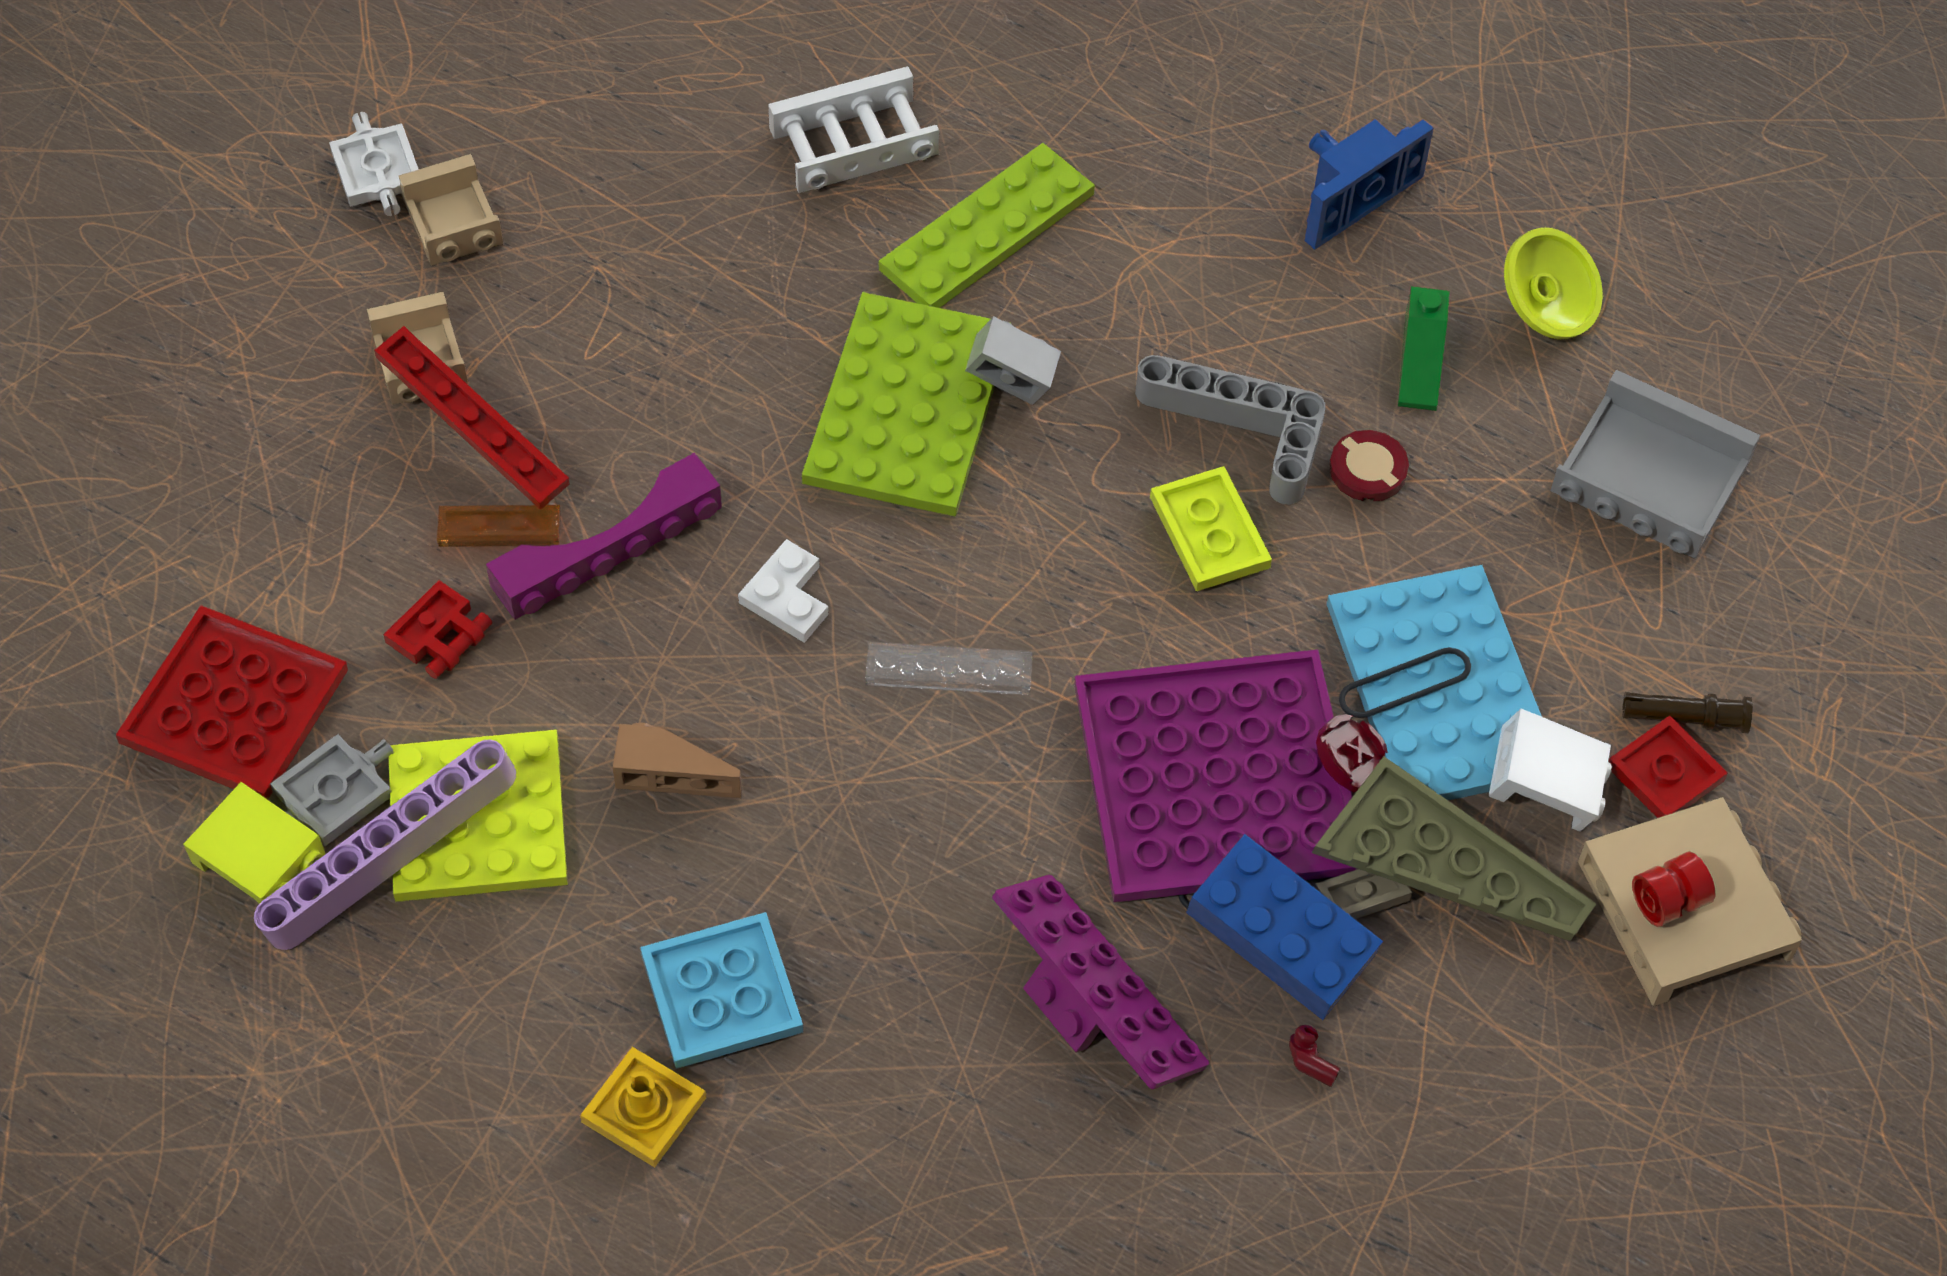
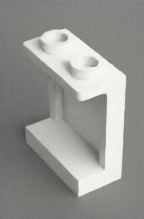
M1520 709L1502 725L1489 797L1505 802L1516 792L1572 815V829L1580 832L1592 821L1596 822L1604 811L1605 798H1602L1604 784L1609 778L1612 767L1611 763L1608 762L1611 745Z

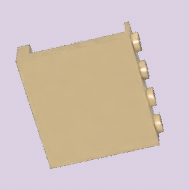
M1723 797L1586 841L1578 863L1653 1006L1668 1002L1673 990L1781 953L1786 962L1793 959L1802 941L1801 930L1797 921L1793 917L1788 916L1781 903V894L1777 885L1767 878L1761 867L1762 862L1757 849L1749 845L1742 832L1739 816L1735 811H1730ZM1685 852L1695 853L1702 859L1713 878L1716 893L1714 901L1692 912L1682 910V917L1663 926L1656 927L1644 917L1635 901L1632 891L1633 877L1655 866L1663 867L1666 861Z

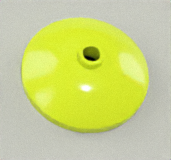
M1546 227L1528 231L1511 245L1505 260L1504 280L1509 299L1522 320L1536 332L1554 339H1570L1587 331L1598 318L1603 299L1600 274L1588 251L1569 234L1558 229Z

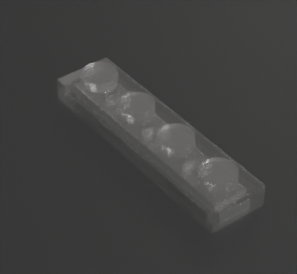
M868 642L866 685L1030 695L1032 651Z

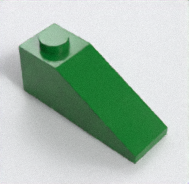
M1411 286L1404 322L1398 394L1399 407L1437 410L1450 291Z

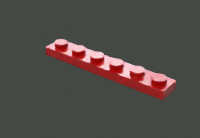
M402 326L374 350L376 358L540 510L570 485L569 477L405 326Z

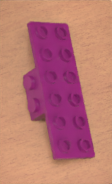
M1045 875L995 891L992 899L1043 959L1023 989L1076 1053L1087 1049L1100 1030H1102L1150 1089H1156L1206 1069L1209 1061L1199 1050L1197 1044L1186 1035L1172 1018L1170 1012L1159 1003L1145 986L1143 980L1132 971L1118 954L1116 948L1105 939L1091 922L1089 916L1078 907L1065 891L1063 885L1052 875Z

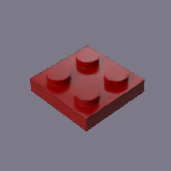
M1670 715L1610 757L1608 761L1612 766L1611 772L1657 818L1687 809L1723 783L1728 774Z

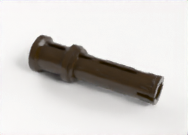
M1625 692L1622 717L1662 721L1670 715L1676 722L1701 724V727L1706 730L1713 731L1715 727L1740 729L1741 733L1749 734L1753 702L1752 697L1745 696L1742 700L1720 699L1717 698L1716 694L1704 695L1703 699Z

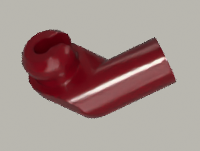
M1300 1025L1296 1028L1295 1034L1290 1036L1289 1048L1296 1069L1332 1087L1341 1068L1320 1058L1315 1042L1319 1037L1317 1031L1312 1026Z

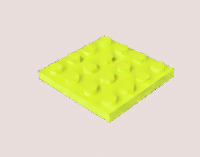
M557 730L390 745L394 751L389 756L390 806L482 740L490 739L500 743L516 769V779L508 790L393 874L395 902L568 885ZM496 764L491 765L488 769H491ZM462 789L456 791L453 795L459 793ZM424 815L418 821L424 819L427 815Z

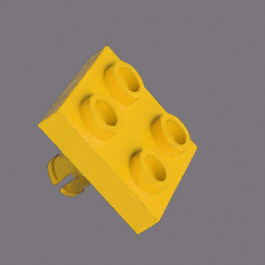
M632 1046L581 1113V1123L655 1168L705 1101L706 1091Z

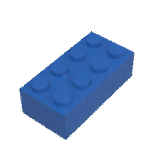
M1246 834L1241 837L1194 893L1186 911L1189 916L1322 1020L1326 1018L1372 961L1383 943L1379 937Z

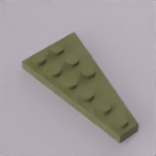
M1386 757L1380 760L1312 851L1313 854L1568 941L1572 940L1596 906L1594 901Z

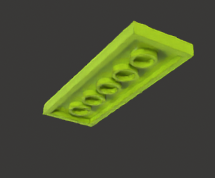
M1041 143L880 259L879 271L916 303L940 308L1093 196L1095 185L1047 145Z

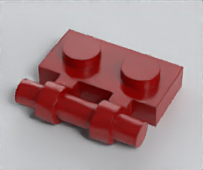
M438 580L383 635L386 644L415 664L426 654L432 656L434 659L425 667V670L432 678L437 679L445 670L451 671L460 662L459 657L470 646H476L485 637L484 632L493 622L483 612H480L472 621L468 619L466 615L471 611L470 601ZM452 629L459 633L448 645L440 641Z

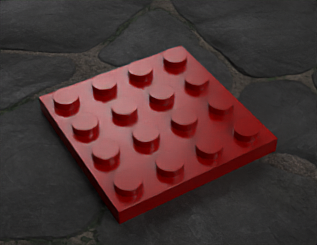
M200 605L116 733V738L121 745L229 788L235 789L242 782L268 800L273 792L270 783L283 775L346 675L348 671L347 663L334 656Z

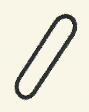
M1442 648L1348 684L1339 694V703L1343 711L1348 715H1352L1355 718L1370 717L1461 682L1471 672V663L1469 657L1459 649ZM1443 654H1455L1464 661L1465 670L1459 676L1371 710L1356 712L1346 705L1345 696L1350 690Z

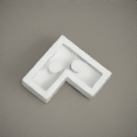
M786 539L738 594L739 604L805 643L828 616V606L801 590L818 570L819 558Z

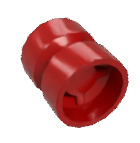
M1690 851L1666 861L1663 867L1655 866L1634 876L1632 880V891L1640 911L1656 927L1663 926L1682 917V910L1686 912L1695 911L1712 903L1716 897L1713 878L1701 858Z

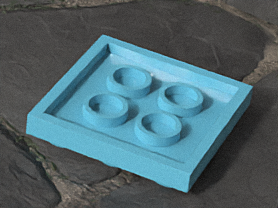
M766 912L640 947L641 956L676 1069L803 1033V1023Z

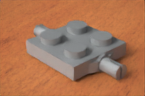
M337 734L270 783L273 793L286 805V813L318 834L322 844L326 846L390 798L391 788L377 775L375 766L388 758L394 751L389 743L382 739L380 743L364 754L350 747Z

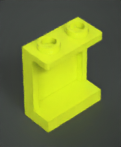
M242 782L238 784L183 844L192 864L204 872L208 868L212 869L255 899L259 904L325 855V850L318 834Z

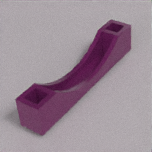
M694 452L662 469L654 487L644 501L627 518L609 530L588 539L564 545H520L486 563L490 587L514 620L525 614L535 613L545 603L560 595L572 593L582 583L595 576L607 574L617 564L630 557H638L654 544L666 538H673L691 524L713 516L717 510L722 508L720 484Z

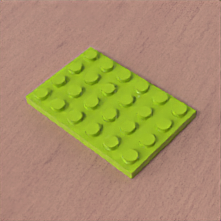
M862 292L802 472V484L956 517L995 387L965 371L976 334L989 322L990 318Z

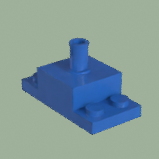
M1374 119L1339 143L1326 130H1321L1320 134L1316 133L1309 143V148L1320 157L1315 187L1311 194V205L1304 241L1314 250L1423 178L1434 128L1423 119L1411 128L1405 127L1395 137Z

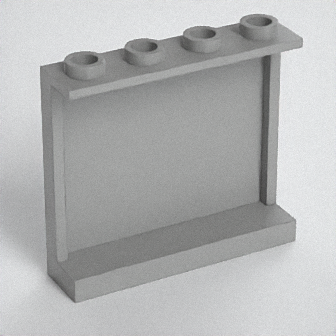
M1616 370L1609 381L1604 398L1564 465L1559 464L1550 491L1560 495L1566 501L1575 502L1596 512L1605 519L1618 522L1641 536L1650 537L1669 546L1675 552L1684 553L1695 559L1752 459L1760 435Z

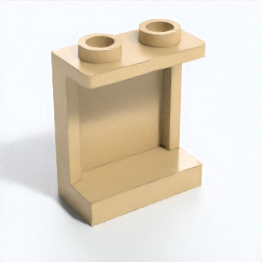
M471 154L398 175L403 201L431 266L503 244L499 218L492 213L478 181L476 164Z
M444 292L367 309L376 348L402 326H405L468 384L465 364L461 358L453 332ZM380 362L392 405L402 402H413L419 399L413 391Z

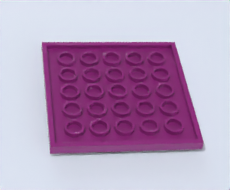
M1318 649L1075 676V693L1113 902L1195 893L1244 834L1304 880L1332 878L1358 870L1357 868L1312 853L1316 844L1352 798L1351 791L1338 784L1329 775L1318 756L1316 745L1318 731L1334 717Z

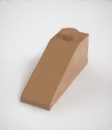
M647 723L619 724L613 762L616 789L741 798V771L738 768L662 727H653Z

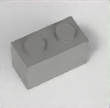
M993 316L976 334L965 371L1033 405L1050 389L1061 351L1048 345L1045 341L1015 328L1009 322L1002 321Z

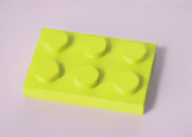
M1224 466L1151 488L1150 499L1196 591L1271 568L1272 558Z

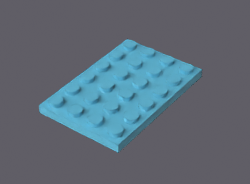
M1478 565L1328 595L1327 607L1354 682L1442 648H1456L1469 657L1471 672L1461 682L1367 718L1369 724L1373 726L1386 743L1388 753H1385V757L1446 800L1489 792L1502 725L1520 709L1541 716V713L1483 566ZM1443 654L1359 686L1357 690L1364 710L1368 711L1457 677L1465 670V664L1455 654Z

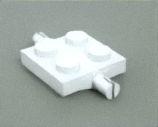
M360 112L361 123L358 113L353 115L352 121L357 132L347 138L329 142L349 205L351 207L374 200H381L385 215L392 216L390 204L394 215L400 212V206L395 195L402 193L398 175L419 170L402 124L386 128H371L368 115L365 112Z

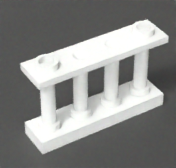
M908 66L768 104L769 129L773 138L777 139L789 135L801 162L795 163L796 189L798 193L820 189L830 184L939 155V129L937 125L921 129L909 105V102H913V75ZM894 107L906 133L886 138L874 112ZM859 116L871 143L851 148L839 122ZM825 126L836 152L816 158L804 131Z

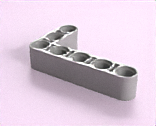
M1158 355L1147 356L1140 361L1137 370L1135 395L1142 404L1280 437L1272 467L1269 485L1270 495L1275 501L1288 505L1297 503L1302 499L1319 442L1325 414V402L1319 394Z

